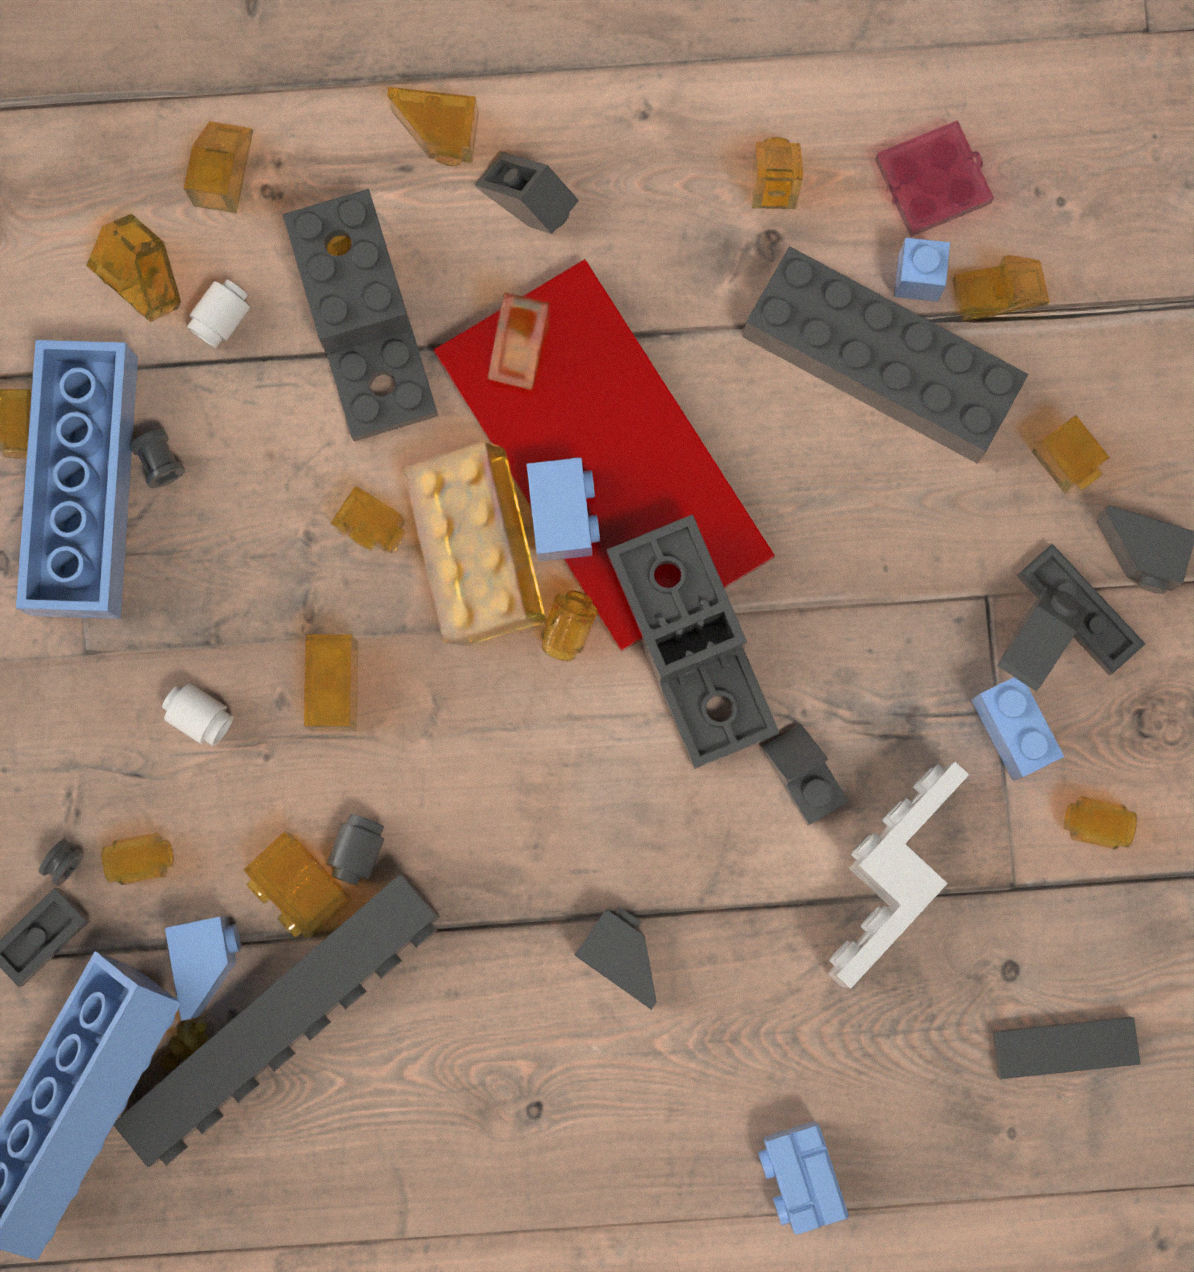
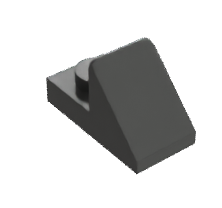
M802 724L761 747L807 826L848 803L847 798L825 763L828 758Z

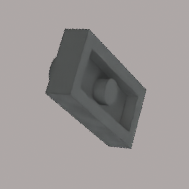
M54 888L0 940V968L18 987L24 986L90 920L60 888Z

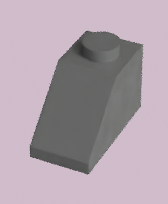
M500 152L475 184L479 191L528 227L549 234H553L557 228L567 221L569 212L579 201L548 165Z
M1111 505L1099 513L1096 523L1127 578L1140 581V588L1158 594H1165L1167 590L1172 591L1183 584L1194 546V531Z
M1048 584L1020 621L997 666L1037 692L1077 632L1087 608L1079 604L1077 599L1068 592L1059 591Z
M621 907L618 908L615 914L606 909L574 956L652 1010L657 1001L645 936L637 931L642 922Z

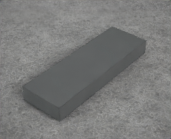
M1053 544L1016 575L1037 598L1047 585L1050 584L1059 591L1068 592L1077 599L1079 604L1087 608L1074 638L1108 675L1113 674L1145 645V642Z
M1134 1017L992 1031L999 1079L1141 1065Z

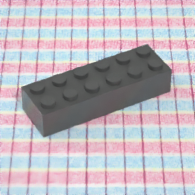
M790 246L747 319L743 338L976 464L986 453L1029 375Z

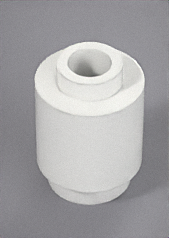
M227 279L223 285L214 281L189 315L192 320L187 328L207 344L217 348L222 340L227 342L251 308L245 302L248 294Z
M192 683L186 684L183 688L175 686L162 705V708L167 711L164 721L200 744L206 742L213 747L221 741L234 719V716L226 712L227 706Z

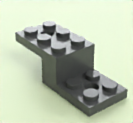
M362 190L282 214L318 337L328 356L353 441L355 442L438 417L439 415L370 190ZM336 236H344L352 241L350 250L342 256H334L327 251L328 243ZM380 375L391 376L395 380L394 390L386 396H377L371 391L372 382Z
M690 515L607 549L609 559L641 632L642 646L694 769L779 735L780 732L744 651L747 640L694 516ZM672 564L679 569L681 580L676 586L665 588L656 582L654 572L660 565ZM723 697L731 703L732 715L728 720L716 722L708 716L706 705L712 698Z

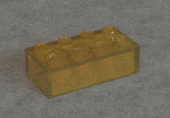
M483 441L404 467L403 472L443 643L466 646L546 622L505 448Z

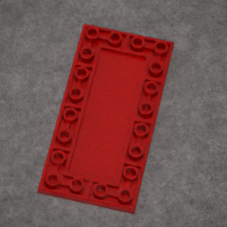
M586 259L434 349L439 362L530 507L531 499L527 464L582 458L583 471L592 470L595 497L586 498L588 516L597 515L600 542L591 543L592 556L563 560L621 652L641 641L642 635L609 559L607 549L693 515L724 589L775 558V554ZM663 564L655 570L654 578L660 586L672 588L681 580V573L676 566Z

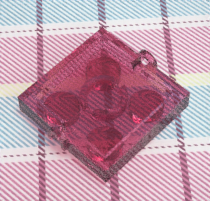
M958 120L883 150L876 155L875 161L887 185L886 191L887 193L890 192L892 204H896L910 237L990 205L994 199L981 171L983 167L981 155L977 150L972 152Z

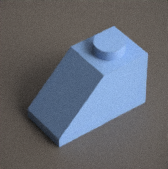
M215 917L165 928L177 1000L181 1002L179 1007L181 1021L201 1016L237 962L235 952L241 951L240 936L236 924L230 925L229 917Z

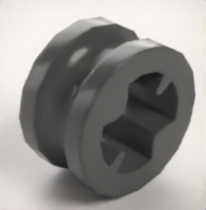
M66 839L59 841L49 851L39 867V873L43 876L52 875V882L57 886L63 884L74 873L84 856V853L79 849L72 851L69 848L70 842Z

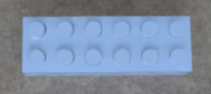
M35 341L16 609L30 616L121 619L132 451L129 445L133 441L138 356L126 343Z
M96 951L0 1117V1250L34 1260L39 1259L46 1244L54 1236L56 1226L70 1201L77 1195L84 1176L95 1157L101 1152L107 1135L119 1114L125 1109L130 1094L142 1073L148 1068L153 1053L166 1030L172 1025L175 1014L181 1005L180 1001L139 969Z

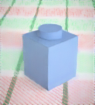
M905 237L898 254L894 297L938 302L946 287L950 242Z

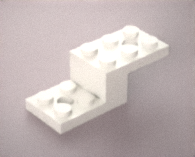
M956 762L945 767H941L939 764L934 768L931 767L913 786L918 794L911 801L907 798L902 802L899 801L882 819V822L887 825L885 830L880 835H877L875 832L872 835L869 834L851 853L856 861L849 869L889 907H877L861 924L860 927L865 933L856 943L847 940L829 959L834 967L827 974L841 987L851 989L948 884L913 852L906 843L968 777L969 774Z

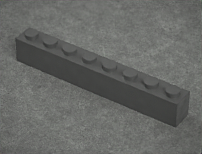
M399 874L120 1116L113 1126L147 1167L159 1161H162L165 1166L169 1165L188 1148L184 1140L198 1129L203 1135L224 1117L219 1109L229 1100L234 1098L237 1103H240L260 1085L255 1078L268 1066L275 1072L296 1054L291 1046L305 1035L311 1041L329 1026L331 1021L327 1018V1015L338 1005L341 1004L346 1010L367 992L362 985L376 973L382 979L399 965L402 960L397 954L408 944L412 943L417 948L437 931L433 923L440 917L439 914L405 875Z

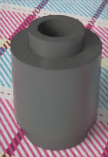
M350 814L347 823H341L326 865L334 868L331 876L355 886L358 885L360 878L369 880L384 842V838L381 837L384 826L367 818Z

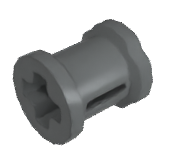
M164 429L153 430L139 436L129 445L132 453L139 456L148 475L146 483L150 488H158L170 484L185 473L183 464L176 462L167 444L169 437Z

